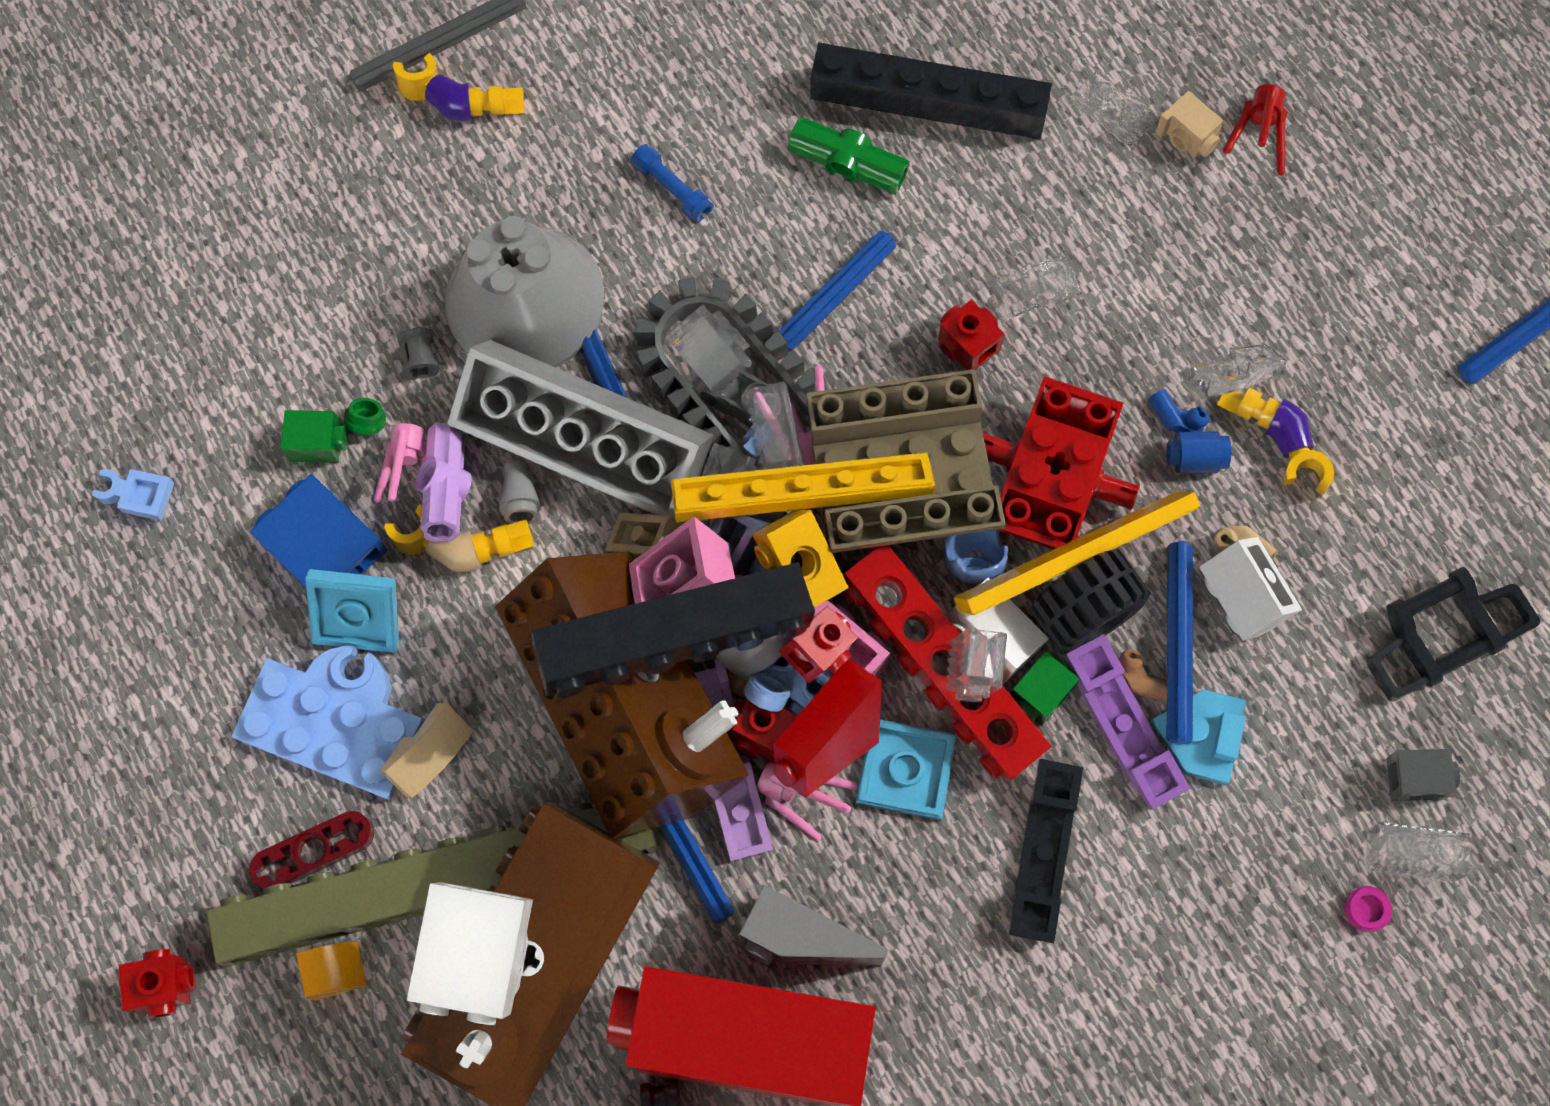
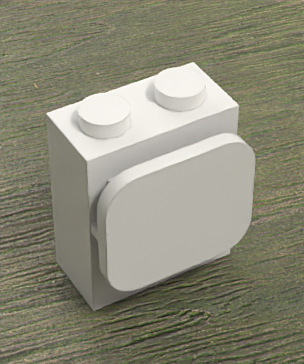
M443 882L430 883L407 1001L421 1003L419 1011L432 1015L448 1016L449 1009L468 1012V1021L485 1025H495L497 1018L503 1019L511 1015L514 996L520 987L528 946L527 929L533 899Z

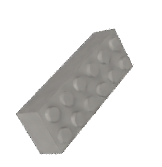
M492 340L485 341L469 349L447 423L454 428L652 514L669 515L674 519L671 479L700 476L714 437L711 433Z

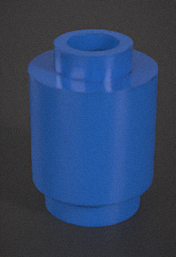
M1217 431L1176 432L1174 440H1168L1167 443L1168 465H1175L1176 473H1218L1220 469H1228L1230 466L1229 436H1220Z

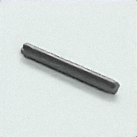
M490 0L352 69L350 77L359 91H364L395 75L393 62L403 63L405 70L423 61L428 53L433 56L526 8L525 0Z

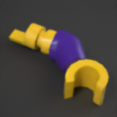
M430 53L424 57L426 69L418 73L405 71L403 63L393 62L392 64L399 92L405 98L413 101L426 99L448 119L473 121V117L484 116V111H490L491 115L525 113L523 87L503 89V86H488V91H482L481 87L470 88L469 83L460 84L444 75H438L435 59Z
M1227 386L1217 406L1248 421L1251 417L1257 419L1256 425L1267 429L1266 434L1274 438L1283 457L1290 458L1291 461L1288 463L1283 476L1284 486L1294 483L1297 478L1296 471L1298 469L1310 468L1319 476L1320 483L1316 491L1323 496L1333 481L1334 468L1326 455L1312 450L1314 445L1307 415L1298 406L1286 399L1280 402L1270 397L1266 401L1261 398L1263 393L1250 387L1246 394H1243Z

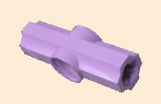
M438 422L428 429L426 460L422 463L415 481V488L423 493L420 529L424 532V538L434 543L440 541L452 542L459 536L461 503L466 498L472 481L471 474L463 470L466 436L461 430L447 423Z

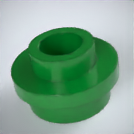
M358 398L353 400L345 410L344 423L348 429L357 434L371 435L380 432L384 428L386 415L381 404L376 400Z

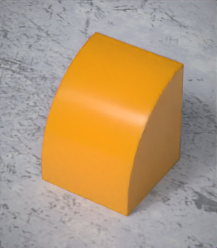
M358 942L336 943L296 953L304 994L307 999L317 1001L367 986Z

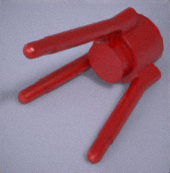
M1264 84L1255 89L1253 100L1244 103L1242 115L1223 149L1226 154L1231 152L1250 117H1252L1255 124L1261 126L1258 140L1259 147L1266 145L1270 126L1276 123L1277 173L1280 176L1285 174V122L1288 113L1283 108L1286 93L1281 87L1273 84Z

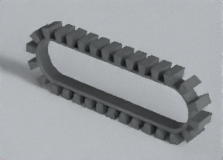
M694 277L678 280L681 301L671 305L661 290L648 300L650 313L659 319L658 324L638 317L635 330L637 345L656 346L655 348L636 351L643 375L646 378L662 369L663 371L651 376L653 389L663 401L667 399L669 409L677 419L680 420L683 417V422L701 430H704L707 426L710 427V429L705 431L713 434L714 437L707 455L709 458L714 455L715 465L722 474L758 470L665 356L663 344L667 332L678 320L690 314L711 313L725 319L808 418L806 393L815 392V374L810 368L804 373V361L794 349L788 354V342L778 330L773 334L772 323L762 312L757 316L756 304L747 294L733 308L727 304L731 298L730 282L714 278L711 297L696 296ZM800 377L795 383L793 379ZM722 445H724V446L726 447V448H724V449L718 451V450L722 447ZM738 464L741 465V468L733 471ZM792 510L765 514L774 520H778L791 513ZM917 541L898 543L916 551ZM896 544L889 545L907 567L908 558L894 550ZM796 552L795 563L799 562L801 568L802 557L798 552ZM834 557L842 574L859 562Z

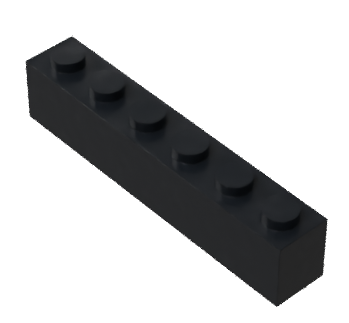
M818 42L810 76V99L1041 140L1052 83Z
M799 562L531 630L532 648L546 697L557 694L560 698H567L580 694L589 685L603 682L605 686H612L623 683L630 678L631 674L648 670L650 674H658L670 670L675 666L676 662L691 658L694 662H703L719 655V651L737 647V650L744 651L755 648L763 643V639L780 635L781 639L797 637L806 632L807 628L810 627L815 609Z

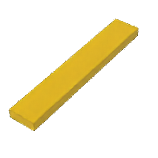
M927 452L671 479L675 521L679 523L687 522L693 516L698 520L931 495L935 493V482Z
M1174 492L953 597L958 611L977 615L1071 570L1094 555L1113 550L1197 510L1200 503L1196 493Z

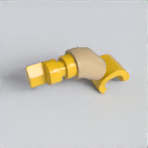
M419 504L415 513L421 522L422 506ZM527 519L491 528L492 534L485 535L484 531L472 534L469 530L459 532V536L452 542L440 541L437 543L425 539L424 532L420 527L415 532L404 535L399 532L395 523H385L384 529L393 545L401 553L417 555L426 551V554L455 572L478 570L482 568V563L492 561V555L499 553L500 558L535 546Z

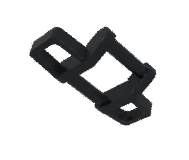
M1460 567L1449 573L1448 579L1405 601L1398 599L1388 604L1386 607L1392 632L1397 639L1375 653L1367 661L1369 670L1387 699L1394 702L1425 686L1433 687L1443 681L1444 675L1487 653L1494 655L1504 650L1505 644L1536 628L1540 624V618L1520 587L1516 584H1509L1479 596L1475 580L1465 567ZM1453 596L1456 604L1478 636V639L1434 660L1416 631L1413 616ZM1500 598H1508L1523 619V625L1502 636L1483 605ZM1400 646H1402L1421 677L1419 680L1403 688H1398L1394 685L1382 665V659Z

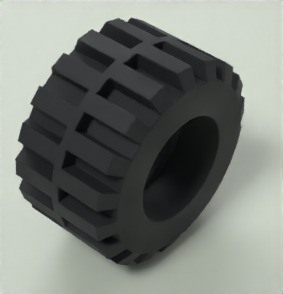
M1114 549L1094 555L1063 574L1040 593L1031 606L1030 611L1059 654L1062 655L1103 634L1106 636L1121 626L1145 605L1151 592L1122 551Z

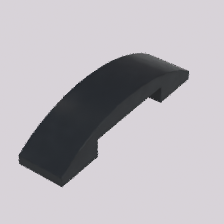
M1039 759L1013 898L1009 935L1054 944L1074 812L1077 810L1084 767Z

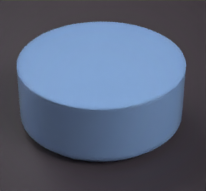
M764 672L751 674L744 688V694L749 701L768 711H781L790 696V691L782 680Z

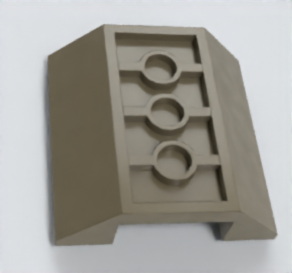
M975 369L806 393L815 464L928 452L935 482V493L931 495L822 507L826 533L832 553L1004 529L1006 527L998 485L993 486L981 427L983 407Z

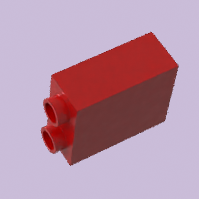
M644 966L640 989L618 985L615 990L608 1022L607 1044L616 1045L617 1049L627 1050L625 1066L641 1074L822 1106H861L876 1006Z

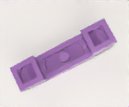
M1105 634L1065 655L1071 672L1080 678L1077 686L1091 715L1134 788L1150 810L1190 790L1169 750L1164 751L1122 676L1125 670Z

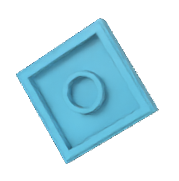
M309 569L305 580L312 644L335 647L346 645L363 650L396 653L399 643L395 578Z
M880 719L879 743L864 755L855 804L941 821L957 734Z

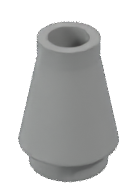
M512 461L504 466V480L499 512L504 516V520L508 524L527 519L528 524H531L537 520L541 504L529 474L528 464L523 461Z

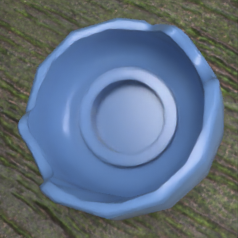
M998 530L945 537L943 552L945 565L962 582L973 585L981 584L986 578L991 580L1004 572L1008 560V546L1002 545ZM975 551L981 553V556H969L968 553Z

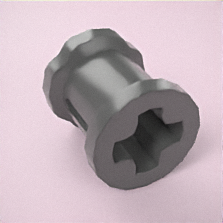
M416 327L400 332L397 335L399 346L403 348L405 364L402 366L403 376L407 379L415 380L437 375L440 368L439 363L433 358L431 344L434 341L432 330Z

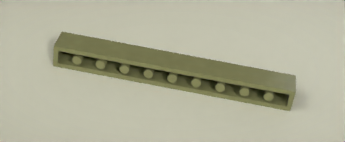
M591 803L577 804L567 808L570 812L608 832L596 807L592 808ZM495 826L482 830L480 838L465 842L463 837L449 838L438 842V849L421 853L420 849L404 850L394 854V861L378 865L377 860H368L350 866L351 872L337 876H334V872L314 874L307 878L308 883L292 888L290 883L272 885L265 888L264 895L248 899L247 895H236L220 900L221 907L206 910L216 964L230 967L424 915L430 883L443 882L481 890L489 889L491 885L497 887L502 878V875L496 873L499 863L509 847L512 848L514 845L520 846L525 834L519 831L520 827L507 830L506 826ZM652 828L617 837L647 855L658 852Z

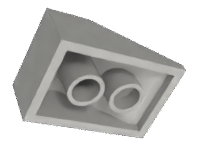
M764 885L739 933L742 944L746 945L744 948L745 954L767 967L770 966L772 960L781 965L882 966L888 953V949L766 885Z

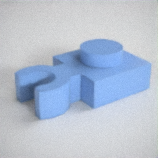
M130 469L127 479L123 480L112 470H100L99 475L105 481L112 482V486L105 492L93 490L92 495L103 504H114L119 501L117 508L122 513L162 521L174 486V482L170 477Z

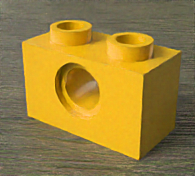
M794 510L752 534L757 544L754 547L756 557L766 570L790 564L791 558L796 552L801 555V571L814 608L849 588L811 510Z

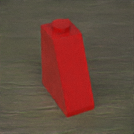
M848 659L774 743V775L784 786L793 788L806 798L877 745L880 732L882 681L851 659Z

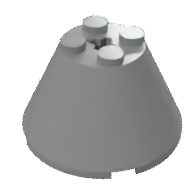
M509 216L503 221L493 223L483 229L469 243L467 250L456 264L446 287V319L455 340L467 354L471 347L492 340L553 367H558L580 353L583 349L582 342L585 336L590 338L593 330L598 329L601 323L600 317L605 299V288L596 261L578 241L560 231L525 222L518 216Z

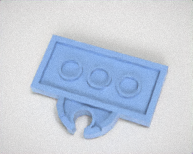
M345 645L328 649L314 659L306 672L266 658L231 738L391 800L396 787L380 770L403 737H414L425 720L387 705L391 694L390 678L379 659L368 652L363 659L365 665L363 674L357 679L347 680L344 670L347 663L356 658L358 649L354 646Z

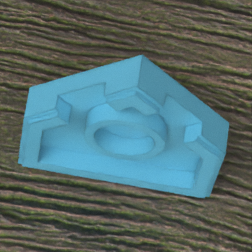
M1202 690L1193 695V740L1189 744L1174 745L1167 741V711L1151 720L1150 723L1167 745L1183 774L1223 785L1230 783L1233 763L1238 758L1246 719L1243 716L1246 700L1208 690Z

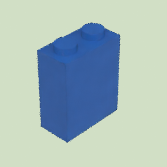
M312 473L305 480H299L294 483L287 491L286 498L274 509H268L263 512L256 520L255 527L249 531L305 588V578L309 569L363 575L388 551L381 539Z

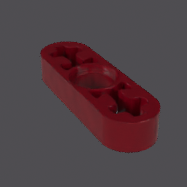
M348 811L258 852L250 862V878L257 886L263 889L276 884H292L368 848L374 838L373 824L366 816L359 812ZM351 821L357 826L363 825L364 830L358 833L359 841L353 843L350 839L344 838L335 842L340 851L334 853L333 844L325 835L327 831L331 830V834L334 837H338L348 831L346 824ZM312 839L321 840L324 845V853L321 859L315 863H305L301 856L304 844ZM290 849L291 858L299 867L297 871L293 872L292 866L285 865L276 871L277 878L272 881L267 876L261 877V872L266 869L265 861L271 859L276 864L282 863L289 859L284 852Z

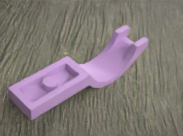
M714 660L716 668L700 671L695 674L713 707L723 700L731 708L734 706L725 666L718 660ZM738 751L737 753L749 776L715 801L730 861L773 850L749 757Z

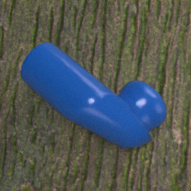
M1166 389L1156 392L1148 399L1162 424L1169 431L1203 432L1204 427L1209 423V415L1206 410L1201 407L1191 408L1189 411L1178 409Z

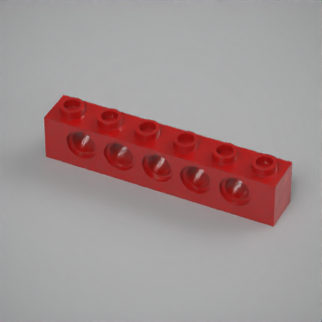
M889 545L878 546L844 573L843 577L849 587L842 591L845 597L855 608L858 609L862 606L871 616L872 620L869 622L871 629L884 643L888 640L892 642L900 652L896 656L900 665L912 677L917 673L926 684L927 688L924 690L926 697L939 711L943 708L947 710L955 720L951 724L953 730L965 744L969 745L972 742L983 755L979 758V761L991 777L997 779L1001 776L1004 781L1013 780L1052 747ZM882 586L892 588L897 595L896 606H882L876 599L877 588ZM916 620L922 624L925 632L922 641L916 642L906 637L903 630L905 621ZM941 653L950 659L952 669L949 675L942 676L933 670L931 659L934 654ZM963 687H970L977 692L979 704L975 710H968L961 705L959 693ZM991 721L1000 722L1006 729V740L1001 745L993 743L988 738L987 727Z

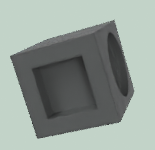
M1451 749L1397 750L1386 758L1391 801H1419L1421 796L1423 800H1445L1457 793L1456 788L1460 784V770L1457 762L1452 761Z

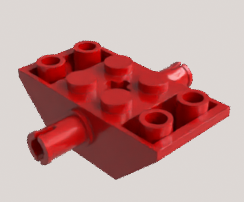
M1044 376L1021 441L1016 440V443H1012L982 431L988 461L1007 467L1006 472H1009L1000 496L1006 527L1004 529H997L998 531L1054 550L1077 539L1090 500L1094 501L1095 498L1127 508V510H1132L1140 485L1104 474L1105 469H1102L1124 404L1123 402ZM1051 467L1058 468L1060 470L1059 474L1054 475L1050 473Z

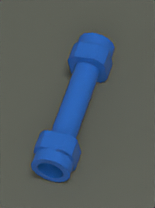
M643 144L633 153L631 162L637 167V170L645 177L650 173L683 203V211L691 219L700 222L704 219L701 215L702 212L708 215L713 210L714 205L708 200V197L700 190L693 192L662 164L661 155L654 148Z

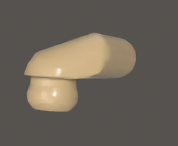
M1248 526L1224 527L1219 529L1214 535V545L1220 552L1238 540L1258 537L1272 560L1278 553L1275 547Z

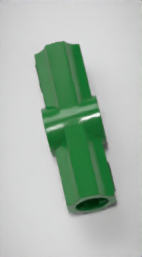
M801 117L795 123L788 142V151L824 165L830 175L838 173L847 177V181L850 183L858 179L894 195L899 191L909 169V160L873 146L870 139L859 131L844 129L840 133L804 117Z

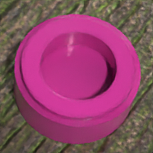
M1363 886L1348 895L1344 904V912L1348 922L1357 930L1375 932L1384 928L1389 923L1392 916V905L1387 895L1380 889L1372 886Z

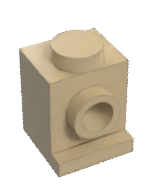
M1187 91L1161 115L1155 133L1160 138L1167 133L1172 145L1180 152L1187 151L1194 158L1201 154L1205 158L1220 143L1221 139L1218 137L1224 120L1190 91Z

